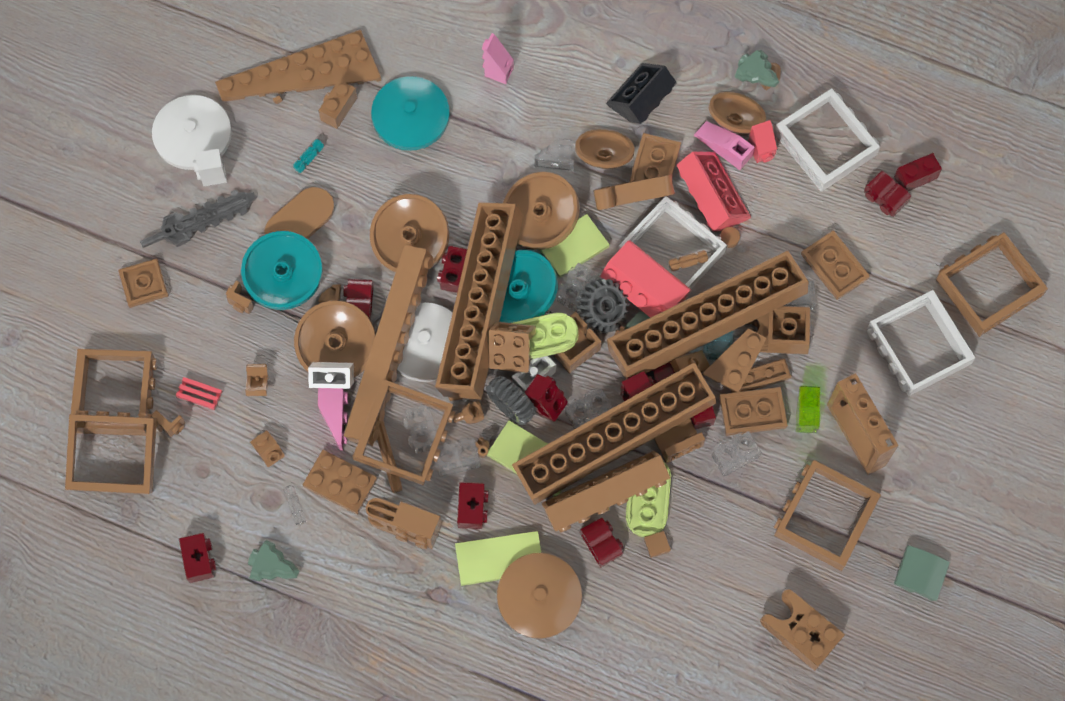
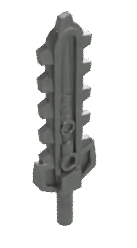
M237 190L231 191L230 197L224 198L220 196L217 197L218 202L203 203L204 208L200 210L192 208L190 209V214L186 216L177 212L163 218L162 232L143 239L140 243L145 248L165 239L166 242L179 247L191 241L190 238L195 231L203 233L206 231L207 226L212 224L214 227H217L223 219L229 222L234 219L233 215L237 213L243 216L247 213V209L256 197L254 193H239Z

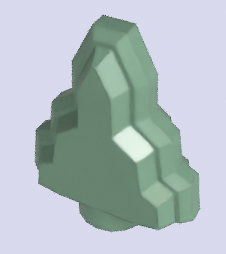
M756 50L751 55L744 54L740 58L738 69L734 75L736 79L741 82L748 81L752 84L759 82L768 87H776L779 84L777 75L771 70V63L767 60L768 55L762 50Z
M265 540L260 550L253 549L248 560V565L252 566L249 579L261 581L262 579L273 580L276 577L294 579L298 577L300 572L291 561L284 559L283 552L277 550L276 545L268 540Z

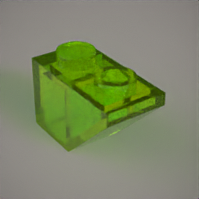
M799 386L796 432L817 433L820 427V387Z

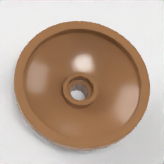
M722 92L714 95L710 100L709 112L719 125L727 130L747 134L750 133L752 126L766 121V114L762 107L745 95L734 92Z
M598 129L580 135L575 143V151L585 163L591 166L612 169L621 167L631 161L634 156V145L628 137L621 133Z

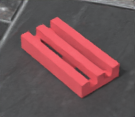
M183 377L176 397L215 410L222 390ZM186 385H190V386H193V387H196V388H199V389H202V390H205V391L214 393V394H216V396H213V395L207 394V393H205V392H202V391H199V390H196V389L187 387ZM186 391L210 399L213 401V403H209L194 398L192 396L183 394V392Z

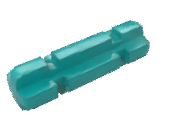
M315 139L311 144L312 146H309L299 157L300 160L293 164V168L298 173H302L305 165L308 166L318 155L317 152L324 148V144L320 140Z

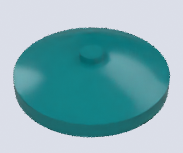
M407 76L392 80L379 90L373 100L371 116L376 133L385 143L397 149L412 151L426 148L441 138L448 126L450 111L445 94L436 84L421 77Z
M289 231L271 232L258 238L247 249L241 264L242 281L248 294L260 305L275 310H288L307 302L319 288L323 274L321 258L315 246L302 235Z
M528 250L515 251L499 322L514 323L543 316L550 309L557 295L558 278L554 268L544 256Z

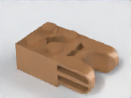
M781 306L747 323L757 327L758 331L756 333L766 337L760 352L808 354L810 307Z
M372 498L366 505L368 520L373 527L395 535V538L402 542L412 541L415 543V546L426 550L427 547L433 549L442 527L439 515L404 502L396 505L380 498Z
M786 589L782 593V601L790 609L791 617L787 620H779L771 614H766L760 619L761 625L805 664L816 671L845 634L796 593ZM810 635L817 638L814 643L810 641Z

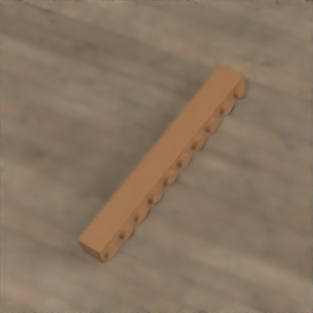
M404 245L344 433V437L350 442L358 443L382 379L393 383L397 379V368L403 360V349L409 341V330L415 322V311L421 303V292L427 284V273L433 264V256L427 249ZM390 392L387 393L368 446L373 447L374 441L378 439V428L380 422L385 417V406L391 398Z

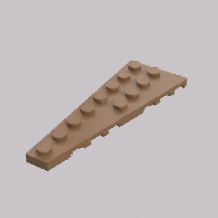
M361 30L216 81L215 84L222 102L245 99V97L259 95V97H263L265 94L278 93L279 95L289 91L303 92L325 89L324 87L335 86L338 80L347 84H364V82L375 80L379 82L381 81V76Z

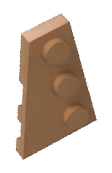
M747 329L702 375L739 393L766 337Z

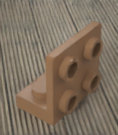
M496 322L489 329V368L529 372L530 340L536 334V326Z
M690 419L654 438L666 463L703 447L705 442L702 432L697 434Z

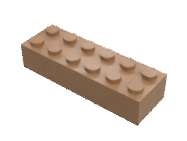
M651 451L543 501L541 504L554 531L564 532L570 529L571 524L577 521L583 523L589 520L592 514H603L610 510L609 507L614 504L619 506L628 502V498L633 495L638 497L648 492L647 489L653 486L658 488L667 483L666 480L670 479L661 455L656 451Z

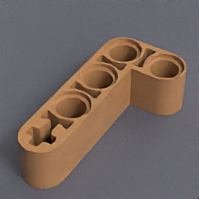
M671 174L593 190L597 210L675 194Z

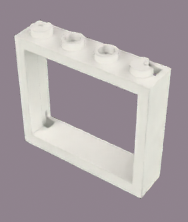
M832 88L776 124L774 130L775 136L821 192L875 157L880 149L878 140L868 133L865 124L858 121L854 111L844 104L841 95L835 93ZM829 102L867 149L826 176L788 128Z
M665 196L619 245L618 251L629 240L635 244L664 212L668 213L715 251L708 261L685 284L692 289L725 253L727 245L721 240L720 236L712 234L705 224H700L696 221L689 211L685 212L676 201L673 202Z
M933 290L870 321L867 327L870 339L875 340L878 345L879 354L881 357H885L889 363L888 368L890 372L896 375L901 390L903 392L906 391L908 396L971 365L975 359L972 351ZM926 305L960 361L913 385L880 331V328Z

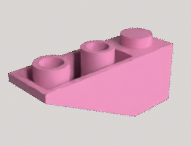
M492 33L489 40L485 39L482 50H484L482 59H484L483 68L485 76L506 84L514 69V59L496 35Z
M708 121L694 134L697 139L738 170H741L753 156L755 148L741 136Z
M318 388L319 411L339 450L343 451V444H347V438L344 437V424L348 423V412H344V404H348V392H345L344 388Z

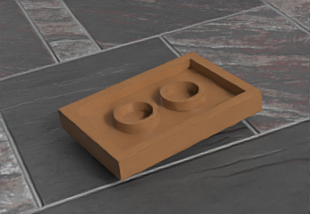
M643 133L629 182L669 174L672 176L681 142Z
M834 230L801 252L802 257L836 300H839L870 278V275Z
M781 387L721 394L719 396L726 436L785 429L788 426Z
M322 450L302 486L358 515L374 487L377 477Z

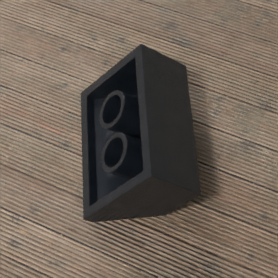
M641 63L606 104L629 122L641 124L648 119L649 114L660 105V102L672 91L677 82L666 66Z

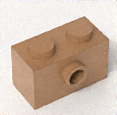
M338 80L331 92L325 95L323 104L318 110L320 120L338 129L357 100L356 88Z

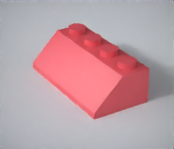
M691 152L676 165L680 171V176L685 180L690 194L695 198L698 209L703 213L707 220V225L712 231H722L726 227H734L751 218L715 152Z
M630 240L609 260L600 275L605 280L611 279L613 283H619L618 289L624 290L623 296H628L627 299L650 318L684 302L691 291L689 287Z

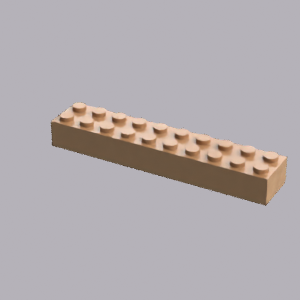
M478 203L435 388L444 397L482 400L489 369V329L496 322L500 321L523 214L516 204Z
M786 251L608 338V350L625 379L643 371L646 374L808 294V280L789 251Z
M694 362L513 463L512 466L532 502L536 505L715 405L716 398Z

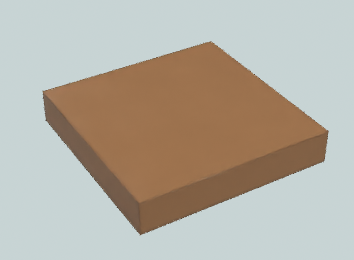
M157 258L118 270L129 308L168 297Z

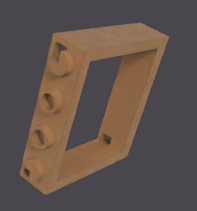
M1004 232L999 236H991L983 246L981 244L975 246L969 255H961L955 260L953 265H945L939 271L936 279L979 337L1044 296L1048 290L1047 286ZM999 247L1031 288V291L989 318L981 321L949 278Z
M77 350L70 414H76V410L84 411L89 360L144 361L139 413L149 414L150 409L152 410L154 405L153 397H151L152 390H155L153 371L157 370V358L154 357L151 351ZM77 421V433L146 436L147 424Z
M855 373L837 383L827 406L867 475L885 467L899 445ZM844 400L846 405L842 407L840 402ZM890 439L893 445L887 447L886 441Z
M382 379L353 454V460L424 485L425 481H430L434 471L430 469L432 462H437L441 450L438 449L440 441L445 442L448 433L445 430L447 422L452 423L454 418L453 404ZM388 392L444 412L420 476L364 456Z
M76 410V414H69L65 490L153 493L157 418H151V414L139 413L138 417H130V413L118 412L117 416H109V412L97 411L96 415H88V411ZM77 421L147 424L144 483L74 481Z
M813 460L811 466L806 464L801 474L804 476L802 483H796L792 491L795 494L793 500L788 499L783 511L786 514L783 519L778 518L774 526L777 529L774 536L842 571L881 494ZM814 472L868 499L840 557L785 529Z

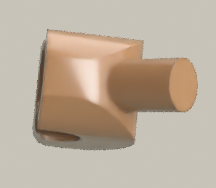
M475 401L472 404L468 403L462 409V412L454 415V422L457 423L465 420L466 423L473 424L482 421L484 414L480 401Z

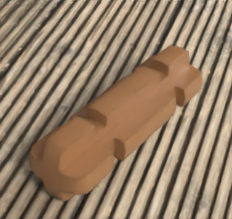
M702 250L697 252L698 254L692 253L679 257L678 260L677 258L669 260V267L671 271H676L680 267L683 269L697 265L698 262H707V252Z

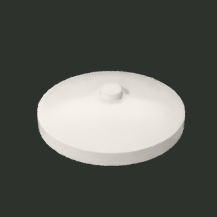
M199 95L179 97L166 104L157 114L152 127V139L162 159L174 167L185 170H194L193 160H196L195 152L219 149L221 156H223L228 149L232 135L231 124L225 110L214 100Z
M420 303L416 308L415 322L409 330V341L403 349V360L397 368L399 374L419 382L437 380L452 317L450 310L434 303Z

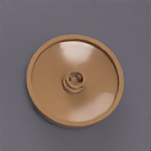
M537 172L523 177L511 187L503 201V204H516L522 212L523 219L517 244L531 250L549 249L564 241L575 228L580 212L579 199L574 188L563 177L550 172Z
M415 194L399 195L385 202L376 212L370 227V243L375 256L385 267L394 272L397 270L404 245L427 249L433 256V267L442 258L449 242V226L443 211L433 201Z
M343 301L323 302L312 307L300 319L294 335L296 356L308 373V367L313 362L354 363L355 378L365 370L376 333L369 317L357 306Z
M546 553L528 554L515 560L504 571L497 589V603L505 622L517 633L536 639L553 637L566 630L575 620L582 601L581 585L574 570L562 559Z

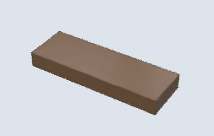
M785 358L751 368L739 392L752 391L791 379Z

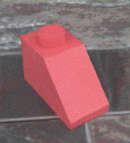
M770 120L751 127L748 142L755 147L753 156L756 163L761 161L768 162L776 154L777 146Z

